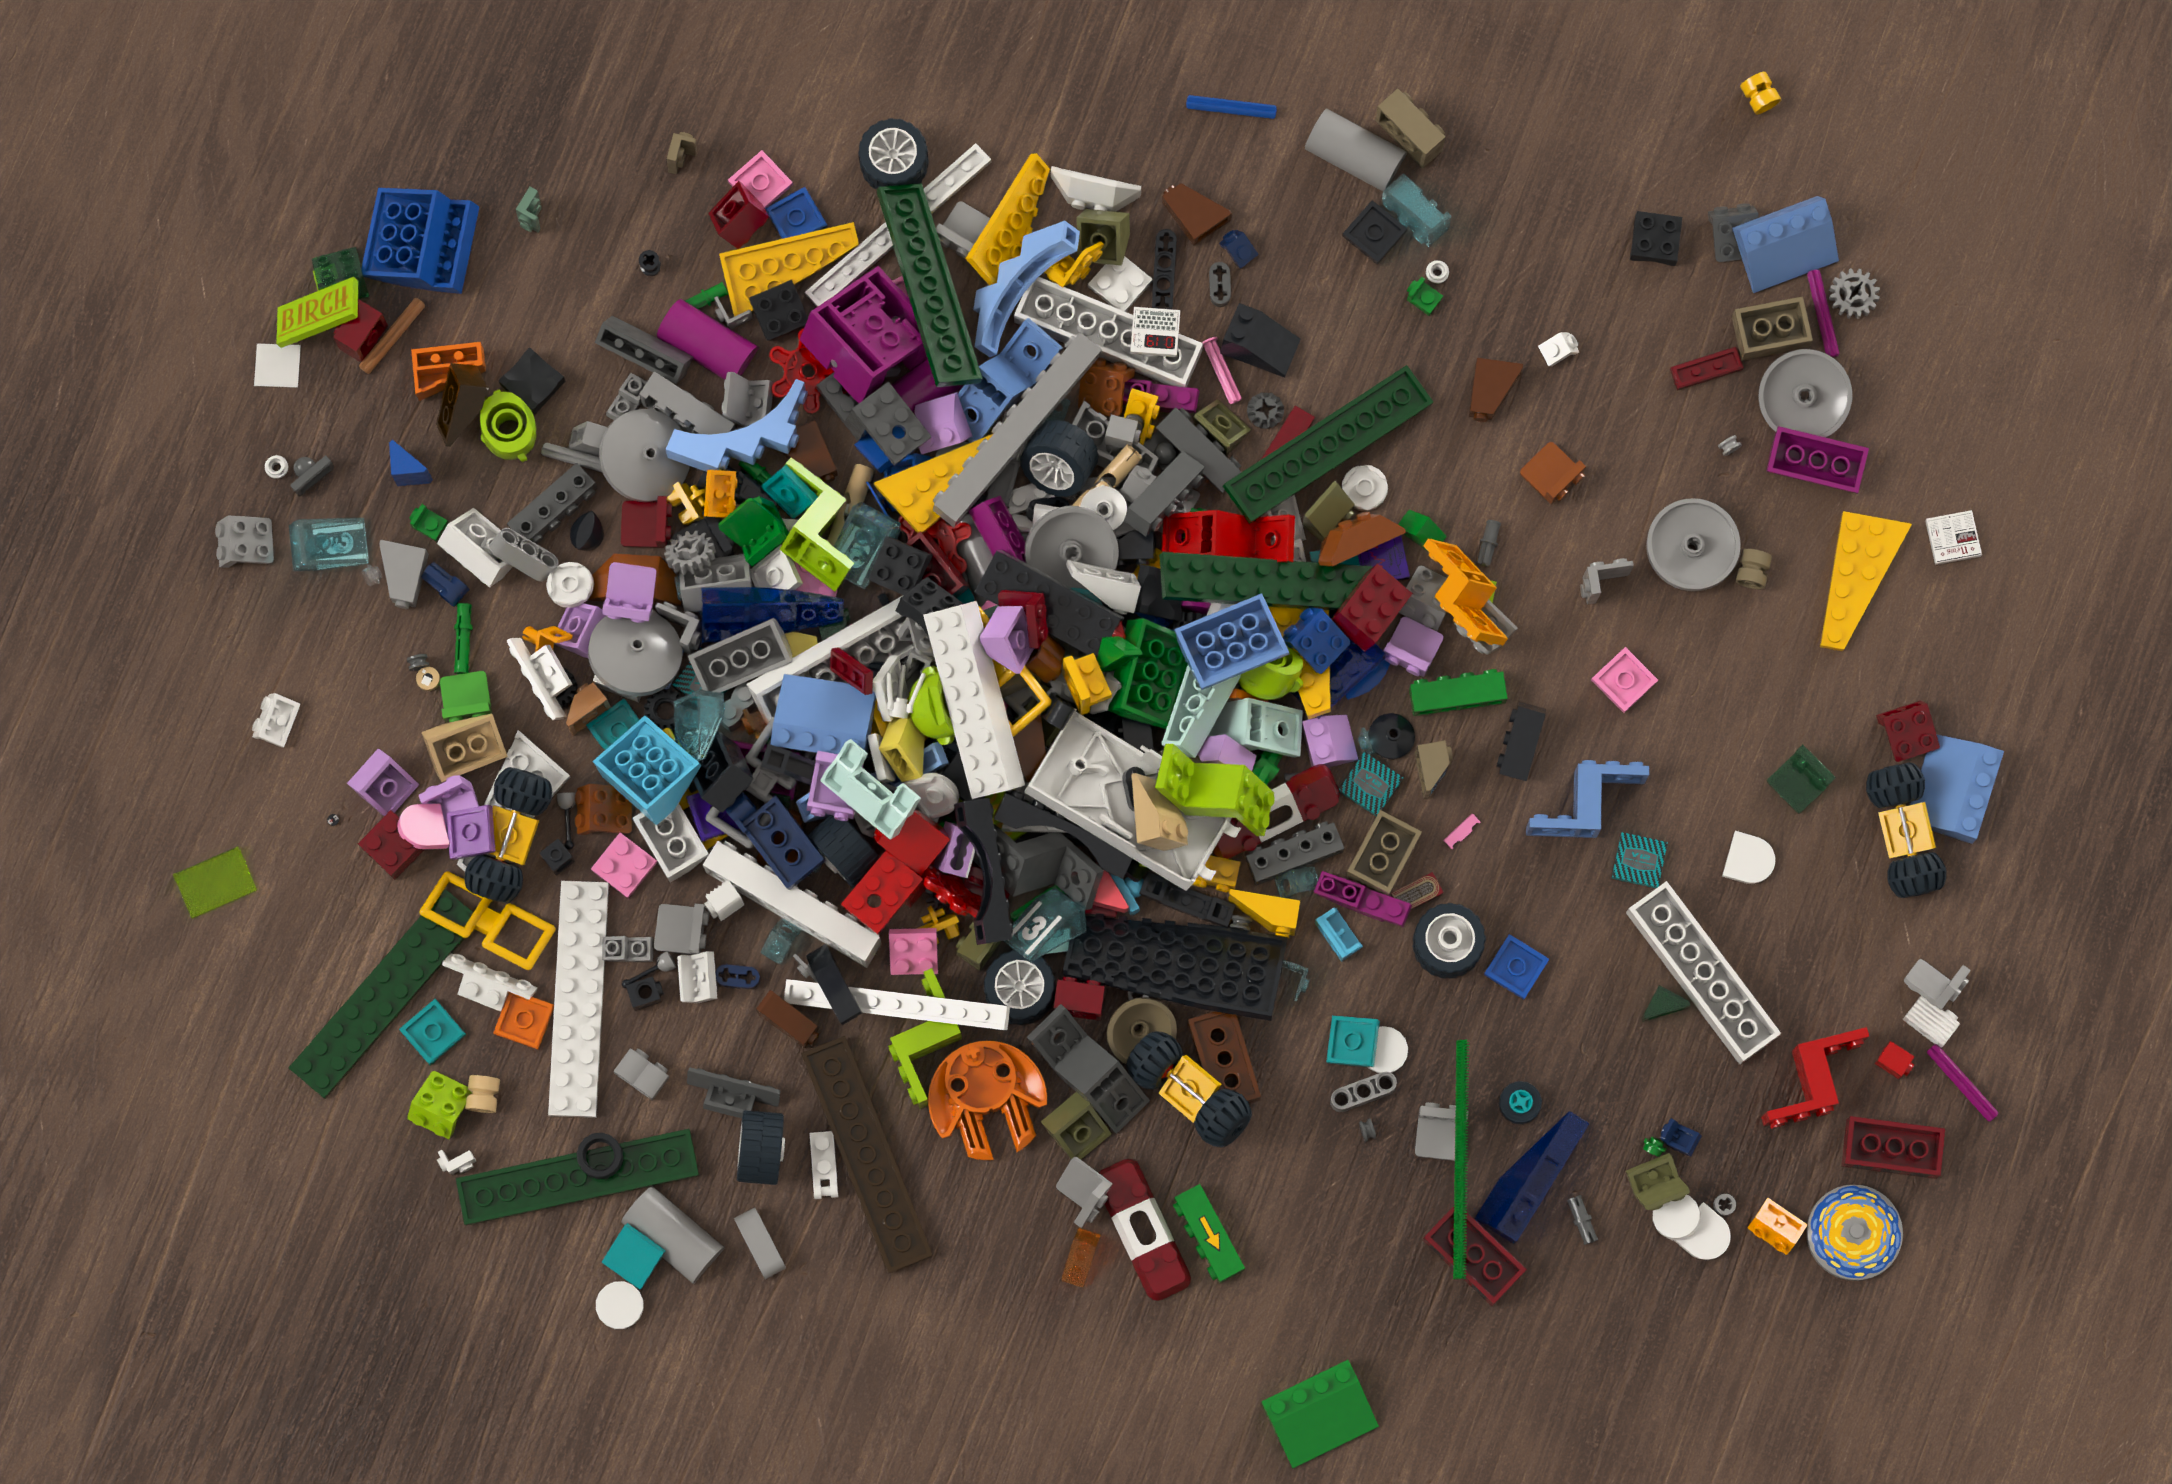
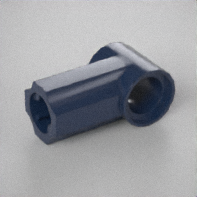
M435 562L428 565L421 576L425 582L437 590L439 595L453 607L470 590L461 580L449 575Z

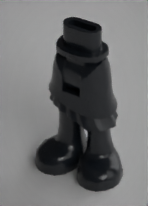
M728 465L725 471L736 470ZM742 468L739 472L736 471L738 480L734 497L735 502H737L736 504L741 505L748 498L760 496L774 502L775 506L778 505L761 487L762 484L753 479L748 473L745 474ZM705 471L696 485L700 490L706 489L707 472Z

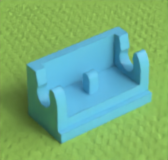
M1332 908L1315 920L1316 926L1341 962L1363 948L1337 908Z

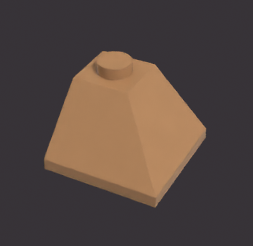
M594 682L590 685L586 683L579 687L577 694L573 697L566 721L573 736L587 727L586 725L611 708L607 698Z

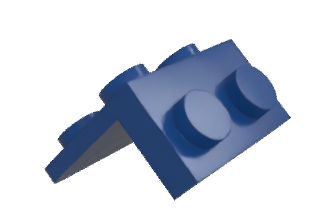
M1312 607L1307 608L1299 616L1300 620L1295 625L1289 626L1284 631L1282 638L1285 644L1290 648H1294L1316 673L1322 674L1350 645V640L1323 609Z

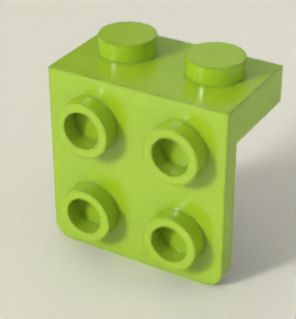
M433 1071L412 1100L407 1119L418 1126L434 1132L438 1136H443L450 1140L454 1133L457 1119L466 1106V1098L472 1092L468 1090L467 1086Z

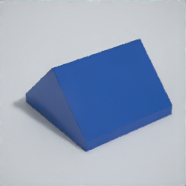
M390 441L391 475L397 486L429 484L433 481L428 469L395 441Z

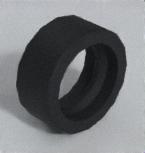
M602 1132L593 1133L585 1137L579 1144L577 1161L582 1171L589 1177L607 1179L615 1175L621 1168L623 1150L618 1141L611 1135ZM597 1142L607 1143L614 1151L612 1164L603 1170L593 1169L586 1161L588 1148Z

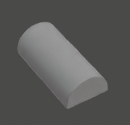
M1327 108L1317 120L1305 145V150L1383 192L1388 188L1407 155V151Z
M969 514L964 516L959 523L965 522L970 524L972 535L958 543L957 553L967 562L965 573L978 606L981 607L988 599L975 593V590L993 556Z
M772 618L688 655V658L706 698H710L792 662L793 656L784 631L778 621Z
M653 1186L649 1187L633 1203L621 1221L623 1225L630 1224L666 1250L662 1258L693 1284L696 1283L725 1249L724 1246Z

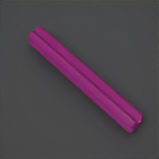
M1811 270L1808 272L1807 277L1825 353L1835 358L1839 355V349L1821 273L1819 270Z
M1935 1044L1927 1051V1054L1987 1121H1992L1998 1115V1111L1939 1045Z

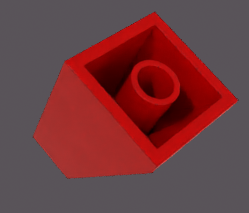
M917 809L906 819L899 835L890 840L877 828L873 836L879 845L920 876L950 841L949 836L941 825Z

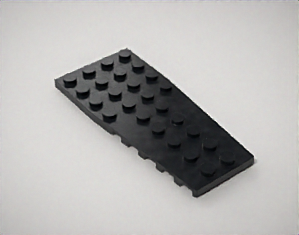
M1079 911L1076 912L1063 967V975L1086 981H1098L1102 985L1199 1009L1268 1021L1272 1020L1288 937L1218 925L1188 923V926L1176 925V921L1165 920L1164 924L1151 922L1152 919L1142 918V921L1127 920L1128 916H1119V919L1104 918V914L1096 913V917L1081 915Z

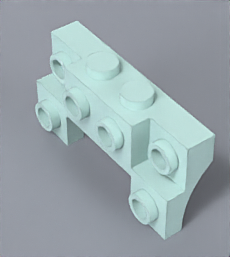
M850 739L844 743L841 751L825 770L820 781L891 840L899 835L906 819L914 813L921 797L904 783L897 787L894 794L862 768L868 753Z

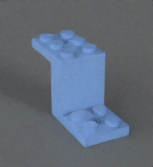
M1027 318L999 355L979 365L982 375L981 382L964 385L958 393L972 436L966 439L970 443L984 438L1004 411L1023 400L1021 396L1028 387L1032 389L1037 384L1035 381L1042 370L1046 371L1051 365L1050 361L1063 349L1060 344L1030 318ZM1028 345H1032L1036 349L1035 357L1028 354ZM968 409H973L976 412V420H972L968 416Z
M1593 760L1582 761V764H1578L1574 772L1573 819L1569 815H1559L1557 819L1548 818V815L1543 814L1534 815V818H1530L1527 823L1526 836L1597 838L1601 830L1602 783L1645 784L1649 776V766H1643L1642 762H1630L1629 765H1620L1618 761H1607L1606 764H1596V761Z

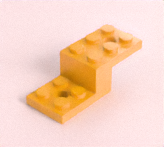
M1428 538L1423 546L1430 552L1428 554L1429 557L1443 566L1442 570L1449 575L1435 595L1436 599L1441 603L1440 607L1446 612L1451 613L1454 617V622L1467 630V636L1473 641H1484L1489 645L1497 644L1503 646L1508 638L1481 610L1497 587L1457 545Z

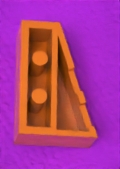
M481 342L411 349L415 394L419 401L444 390L450 363L476 365L480 373L486 372L484 348Z

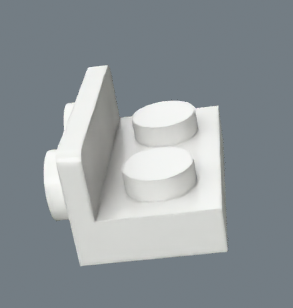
M276 693L269 694L268 697L266 696L261 703L260 709H262L260 718H257L253 724L252 731L254 733L252 737L284 747L300 703Z

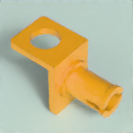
M528 626L522 633L525 634L522 635L525 641L536 645L535 652L545 645H550L553 650L554 642L561 643L571 640L573 637L572 634L556 626L541 630Z

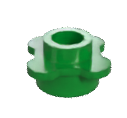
M1652 1136L1650 1139H1644L1645 1145L1643 1149L1650 1154L1660 1157L1662 1152L1666 1151L1663 1141Z

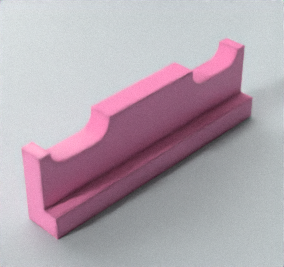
M1474 814L1469 815L1443 841L1453 849V845L1457 841L1461 842L1473 831L1472 827L1476 823H1480V821Z

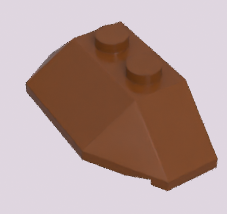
M1370 512L1360 513L1356 516L1357 519L1340 522L1338 524L1339 527L1328 533L1321 543L1319 564L1322 566L1337 565L1406 533L1405 528L1381 515L1370 514Z
M613 554L592 574L594 587L588 601L605 602L609 567L611 563L617 562L656 569L654 605H657V603L664 604V602L674 606H681L682 604L680 579L661 556Z

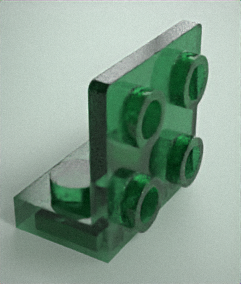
M356 247L312 258L319 290L355 277L358 280V299L369 296Z
M1802 744L1767 779V783L1800 814L1833 783L1836 777Z

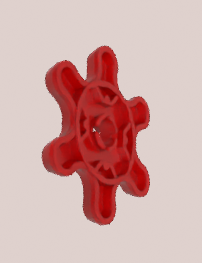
M803 328L798 333L799 345L795 350L788 351L780 346H775L770 350L769 357L771 361L781 365L784 370L783 377L772 385V393L776 397L782 398L788 394L796 379L805 382V389L808 391V394L803 404V409L807 413L812 414L820 408V393L815 388L816 385L834 371L831 367L826 369L800 341ZM805 365L813 367L814 376L805 377L802 368ZM842 387L843 394L847 392L844 387Z
M902 516L898 518L897 525L899 529L907 534L908 541H910L918 533ZM940 518L925 532H928L932 538L938 540V546L960 574H962L967 569V562L958 555L957 545L960 541L968 539L972 535V527L970 524L962 522L954 528L948 525L943 518Z
M930 864L923 872L926 876L923 883L925 888L937 893L935 897L944 904L949 903L950 909L955 913L967 916L969 913L975 918L982 901V896L966 888L959 876L949 873L944 875Z

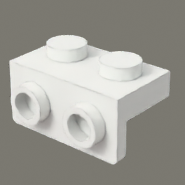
M706 951L695 955L678 956L681 1002L702 1003L717 999L714 952Z

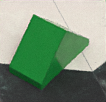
M1408 510L1398 524L1405 528L1406 533L1403 535L1427 552L1429 551L1423 545L1428 538L1443 542L1447 537L1430 517L1412 510Z
M1120 636L1102 637L1097 662L1102 672H1111L1142 655V651Z

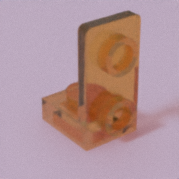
M747 709L742 710L744 717L741 720L748 735L753 734L758 739L767 726L760 711L749 714Z
M1078 1228L1061 1278L1062 1281L1084 1287L1101 1235Z

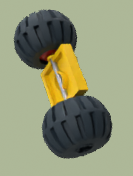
M1914 763L1897 764L1869 773L1866 782L1867 795L1877 808L1898 805L1896 809L1878 813L1889 858L1906 854L1910 856L1891 862L1887 872L1889 886L1895 895L1900 898L1914 897L1940 890L1944 887L1946 881V867L1936 853L1929 852L1917 855V852L1936 848L1925 802L1909 806L1903 804L1919 800L1924 794L1925 778L1921 770Z
M512 767L505 768L498 775L494 783L496 802L512 809L511 811L497 805H493L492 808L495 852L489 854L495 855L496 858L488 855L475 856L466 867L464 876L465 886L470 892L503 903L513 901L518 896L523 885L521 869L505 860L520 865L525 864L539 820L521 813L538 816L547 809L552 800V786L549 780L534 773Z
M1159 1031L1149 1033L1131 1051L1126 1066L1129 1075L1135 1083L1143 1088L1152 1090L1162 1087L1159 1094L1193 1123L1195 1122L1197 1133L1204 1142L1215 1147H1226L1234 1142L1245 1130L1252 1115L1250 1105L1245 1097L1230 1089L1218 1091L1222 1084L1187 1055L1183 1056L1181 1046L1173 1036Z

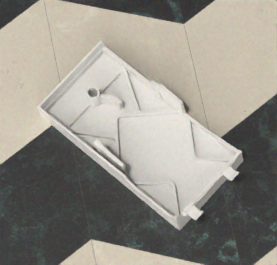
M1075 709L1064 729L1060 730L1024 793L1185 891L1195 882L1198 876L1209 881L1212 880L1216 871L1210 870L1205 866L1208 858L1223 832L1231 837H1236L1241 828L1235 827L1230 823L1231 817L1187 816L1180 811L1188 829V845L1162 851L1137 843L1135 812L1128 807L1122 776L1129 768L1139 767L1145 772L1146 777L1157 780L1162 756L1143 745L1140 749L1145 753L1141 752L1077 713V709Z

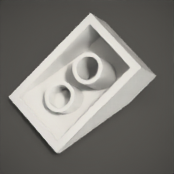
M1067 560L1066 565L1071 576L1112 608L1114 612L1119 614L1134 613L1141 588L1135 574Z

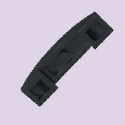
M1148 871L1139 894L1164 906L1224 927H1228L1236 906L1222 899L1212 898L1189 888L1185 891L1164 877Z
M824 944L807 954L806 957L840 1023L844 1025L861 1015L862 1011L855 997L850 992L828 945Z

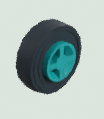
M1517 1081L1510 1083L1500 1095L1499 1107L1501 1113L1512 1123L1525 1124L1531 1122L1538 1116L1541 1110L1542 1099L1540 1093L1535 1086L1528 1082Z

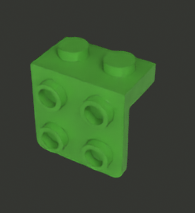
M484 671L446 676L440 679L444 708L442 709V716L445 723L492 714L487 675Z

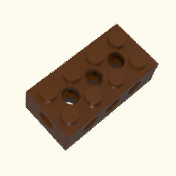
M1215 1011L1188 1019L1189 1030L1200 1066L1222 1084L1218 1091L1221 1089L1234 1090L1242 1094L1249 1104L1260 1101V1091L1237 1015ZM1219 1032L1224 1036V1039L1221 1042H1214L1211 1039V1035ZM1227 1055L1231 1062L1227 1065H1222L1218 1062V1057ZM1232 1077L1237 1080L1238 1084L1236 1087L1230 1088L1225 1085L1224 1081Z

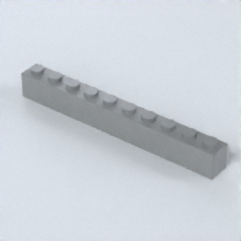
M1080 332L1076 338L1074 336L1069 338L1064 345L1066 347L1065 351L1062 354L1057 353L1050 361L1052 366L1048 371L1042 370L1035 379L1037 384L1032 389L1028 387L1021 396L1023 400L1018 406L1014 404L1006 413L1008 418L1003 423L999 421L991 431L993 433L992 437L989 440L985 438L977 447L979 452L975 457L969 456L962 465L963 471L959 475L955 473L948 481L949 487L946 491L943 492L941 490L933 499L935 503L933 511L955 528L1033 436L1040 425L1044 423L1100 357L1102 349Z

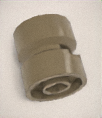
M1743 549L1740 564L1743 567L1738 569L1735 582L1751 589H1765L1768 577L1765 571L1770 569L1772 556L1756 549Z

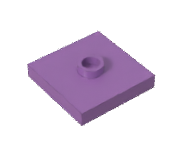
M491 805L447 812L450 859L455 860L495 852L493 810Z

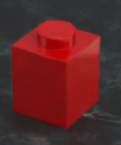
M1890 1041L1874 1064L1899 1079L1903 1074L1908 1076L1914 1067L1911 1061L1915 1056Z

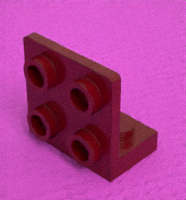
M1917 701L1876 715L1878 723L1886 729L1896 762L1940 748L1927 703Z

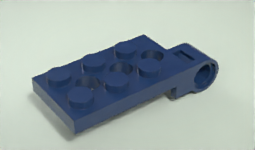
M741 792L733 805L725 809L788 890H791L826 861L777 796H774L760 809H757L748 796ZM764 814H769L771 817V821L767 826H761L760 818ZM783 832L785 836L783 843L776 845L773 840L775 834ZM796 850L799 855L797 861L789 863L787 859L788 853Z

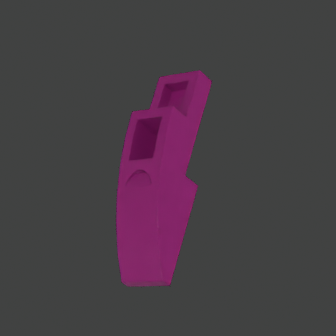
M1130 379L1125 382L1123 405L1127 406L1129 395L1133 388L1159 396L1157 405L1160 406L1159 412L1170 413L1176 407L1178 410L1183 408L1188 413H1196L1200 392L1197 388L1153 384L1152 381Z
M1324 871L1321 872L1314 890V894L1381 922L1386 921L1400 927H1404L1412 907L1410 903L1367 889L1364 885Z

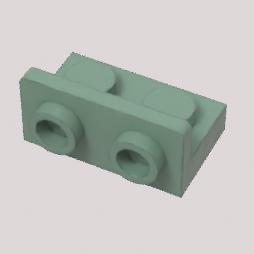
M532 187L528 188L516 208V213L520 226L529 232H532V230L539 232L541 228L537 215L542 206H540L538 191Z

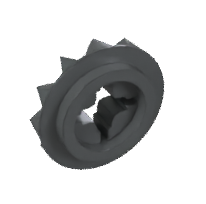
M1261 392L1253 396L1248 403L1247 415L1255 426L1264 429L1272 428L1282 420L1284 405L1280 398L1272 392ZM1263 402H1265L1267 407L1273 408L1269 411L1268 419L1264 412L1259 411L1262 409Z

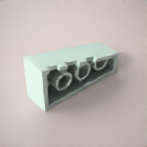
M1188 665L1162 745L1165 747V744H1174L1187 757L1196 758L1239 681L1241 674L1201 690Z

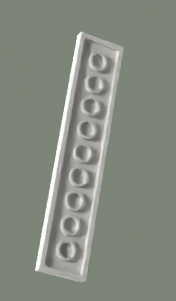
M561 881L549 1116L597 1118L605 961L602 960L603 937H606L608 882Z

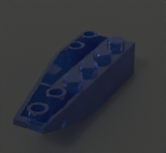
M701 588L702 642H720L772 618L778 621L784 633L843 621L844 600L822 594L777 588Z
M1570 1111L1563 1116L1499 1178L1474 1219L1511 1243L1516 1244L1589 1123Z

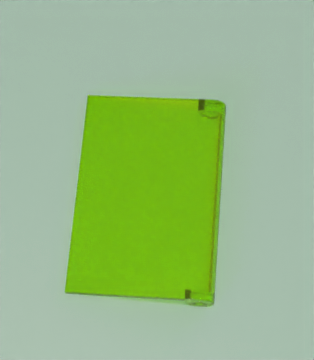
M239 846L173 874L191 918H195L257 891Z

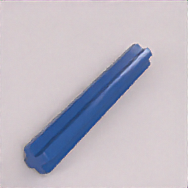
M1189 95L1186 102L1188 109L1271 119L1276 117L1277 110L1275 105Z

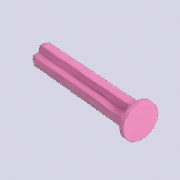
M1209 338L1202 342L1203 347L1228 402L1235 404L1242 397L1223 355L1220 354L1221 350L1217 344L1218 338Z

